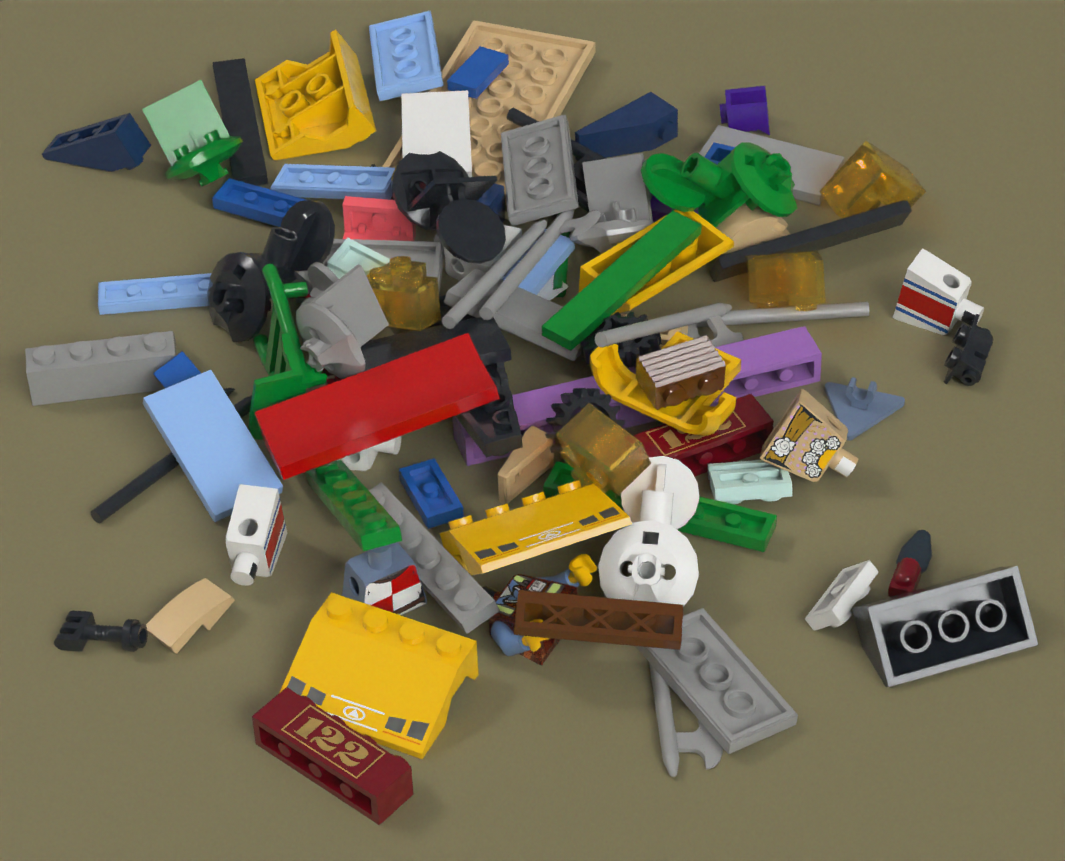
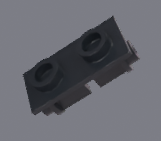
M979 314L974 316L968 326L962 323L952 340V343L957 346L952 348L944 363V366L948 368L944 380L945 384L953 376L960 379L967 386H972L981 379L986 363L985 360L993 344V336L988 329L977 326Z

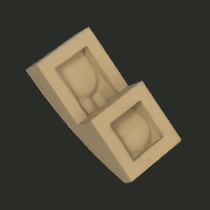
M204 578L182 591L167 603L146 624L147 631L152 637L177 654L201 625L210 630L235 600L211 581Z

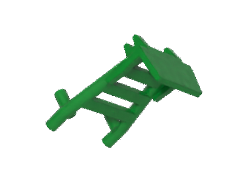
M267 264L262 269L273 301L269 340L264 334L257 335L253 340L259 358L268 374L267 377L254 380L248 430L254 440H263L255 415L256 411L304 394L307 388L325 384L327 381L325 373H322V371L317 372L315 368H312L305 361L287 299L307 296L306 282L283 284L274 264Z

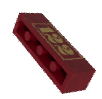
M748 394L736 399L734 411L718 430L711 435H692L663 424L617 441V470L625 478L634 465L650 457L666 456L679 460L692 471L695 477L708 472V464L737 462L761 453L763 444L773 431L774 420L752 394Z
M286 687L252 716L256 745L378 825L383 823L414 795L412 769L403 757L389 753L378 746L370 736L361 735L347 726L340 717L336 715L331 716L317 707L307 696H300Z

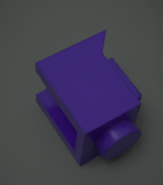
M765 86L725 90L726 103L720 104L721 124L728 123L729 128L744 132L761 130L770 135Z

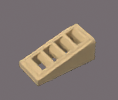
M535 426L529 427L522 436L523 448L513 450L498 472L499 502L501 504L511 502L554 465V453L550 451L553 446V439L546 438L545 431Z

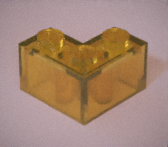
M866 140L819 192L836 215L843 219L878 208L881 204L889 205L902 200H907L910 207H912L926 190L906 166Z
M818 251L746 256L748 299L750 303H757V308L778 307V301H787L789 306H795L796 311H811L817 309V304L826 303L824 263Z
M397 256L391 258L386 265L371 269L370 273L366 275L389 323L388 327L422 331L441 320L438 278L427 276L426 263L411 261V258L408 256Z
M590 403L556 434L563 448L560 454L573 467L574 470L571 472V475L575 481L580 480L582 487L595 484L604 493L610 489L615 494L620 495L652 464L642 442Z

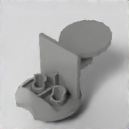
M643 153L582 162L589 212L599 210L601 217L586 232L572 238V234H570V241L582 246L594 247L602 254L654 223L650 204L653 194L643 182L641 174L642 163L645 161Z
M315 262L308 268V277L313 288L310 292L311 297L306 298L296 311L297 327L304 342L300 349L309 352V361L307 363L312 368H315L317 372L325 368L334 376L344 379L365 371L366 363L360 347L388 326L389 323L361 265H356L338 279L328 267L320 262Z

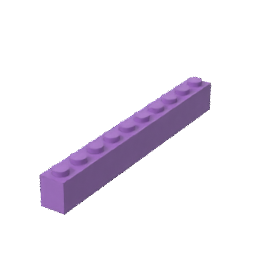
M805 326L715 347L741 359V371L710 406H717L719 397L724 392L736 397V399L748 394L757 397L819 382L822 353ZM633 366L628 368L631 372L636 374V367ZM594 376L512 395L521 435L523 436L531 426H535L546 433L553 431V425L546 422V418L555 417L556 415L551 405L553 403H563L561 394L573 393L574 388L600 389ZM611 399L609 406L619 405L621 408L616 414V418L625 420V424L618 427V430L657 421ZM453 416L454 439L467 466L508 457L512 453V451H509L503 456H490L486 458L456 416Z

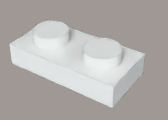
M870 560L842 569L806 616L805 620L814 631L828 626H832V628L841 626L851 617L852 613L850 610L854 604L869 593L871 589L869 584L879 571Z

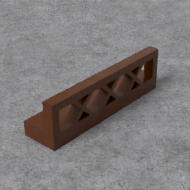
M518 590L514 635L680 650L683 605ZM535 619H542V620H543L542 623H539V622H530V621L535 620Z

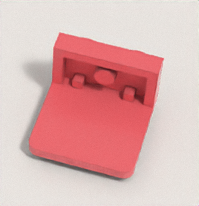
M345 196L342 204L345 230L343 239L348 237L350 239L415 240L416 224L410 222L398 209L395 200Z

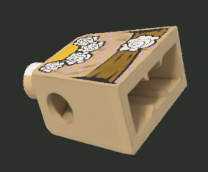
M804 389L799 391L763 444L760 459L764 462L812 482H818L828 467L847 478L853 471L859 458L842 448L847 440V427Z

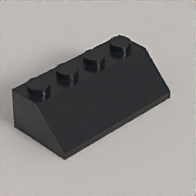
M1018 566L994 568L852 608L862 648L885 687L895 686L1039 645Z

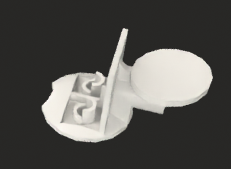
M666 456L650 457L634 465L626 475L621 489L622 507L625 513L630 516L632 524L615 532L604 546L598 565L600 586L607 598L681 604L684 607L693 596L699 577L697 554L688 538L680 533L678 529L685 526L696 513L700 496L698 482L692 471L679 460ZM631 561L633 565H628V573H632V576L627 577L622 573V569L625 563ZM672 565L676 569V574L671 580L663 578L665 576V566Z

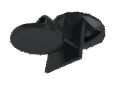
M441 151L428 155L408 153L397 163L391 177L392 195L398 209L410 222L425 230L437 231L443 246L454 257L468 263L481 264L491 261L503 250L506 236L505 228L499 216L488 206L477 201L498 181L497 176L468 177L467 172L454 158Z
M304 200L290 207L283 217L280 227H273L271 229L263 253H230L217 262L210 276L207 291L208 310L213 325L224 328L231 336L233 342L249 341L256 336L267 319L268 311H271L270 299L272 298L262 273L265 265L274 264L283 284L306 282L308 294L312 291V285L296 271H308V268L315 262L323 264L330 254L335 237V224L332 213L324 203L317 200Z

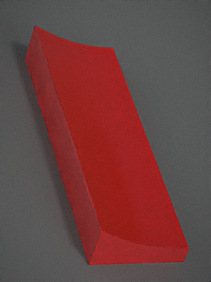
M465 333L255 412L264 443L282 479L285 480L498 400L500 397L497 386L485 368L469 333Z

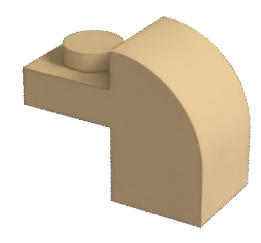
M746 203L716 227L734 241V247L723 254L761 244L762 241L767 242L790 235L786 229L788 224L784 219L765 212L759 206L752 211Z

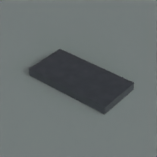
M478 317L460 321L452 329L440 325L369 340L360 347L366 363L365 371L465 333H469L484 366L512 360L511 348L493 317L490 320Z

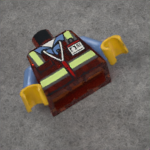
M588 554L578 555L570 562L569 569L555 576L532 577L523 574L514 575L502 592L487 586L482 587L495 600L500 610L489 618V632L505 655L514 656L520 654L539 665H543L561 639L514 635L518 590L578 595L577 587L579 584L581 586H588L592 581L590 573L597 570V566ZM535 619V620H532V621H530V622H539V623H542L543 620H542V619Z

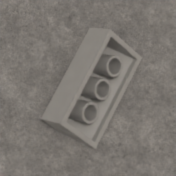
M152 332L142 335L119 336L109 339L26 348V374L32 405L163 390L164 387L155 378L153 373L177 355L174 332Z

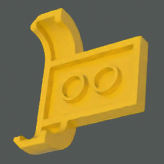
M677 331L661 349L694 338ZM617 344L606 347L598 346L590 355V366L594 379L606 395L610 394L611 399L682 432L697 436L711 435L718 430L735 409L736 397L725 392L719 397L717 406H710L741 371V359L719 349L716 350H718L719 355H721L722 360L726 364L725 383L722 390H718L711 395L702 394L694 399L689 398L677 406L661 407L659 410L655 409L638 383L636 374L631 372L621 361Z

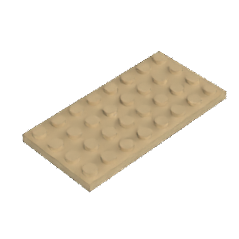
M473 20L442 70L444 86L430 89L429 92L449 91L447 80L480 46L509 55L508 66L478 98L468 97L472 177L497 176L498 181L495 184L504 186L505 205L507 206L501 133L520 127L507 120L509 110L515 108L539 122L560 116L596 53L595 42ZM402 136L382 167L395 168L397 163L403 159Z

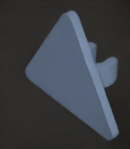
M855 377L850 379L848 386L828 382L825 384L824 389L835 417L848 429L847 440H853L905 405L904 397L877 392L875 381L870 382L868 390L858 388Z

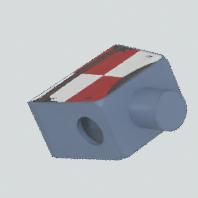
M398 542L367 550L346 562L342 596L398 615L406 614L427 604L417 567Z

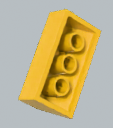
M674 210L702 224L701 235L612 315L616 312H627L733 248L734 241L696 212ZM663 218L580 266L579 292Z

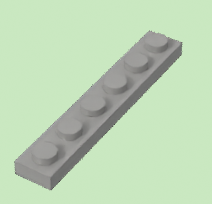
M382 482L368 490L400 526L402 541L398 543L414 561L423 588L466 634L500 611L495 600Z

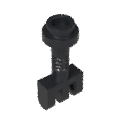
M73 610L68 613L65 619L66 622L63 623L60 634L57 635L54 641V645L60 650L82 652L88 640L120 642L125 651L135 652L138 648H144L146 645L148 631L146 625L140 624L137 619H128L123 626H104L96 624L92 612Z

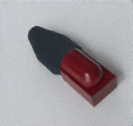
M918 530L901 548L896 560L897 567L889 584L888 596L893 597L916 590L921 574L927 570L932 557L931 536L926 530Z

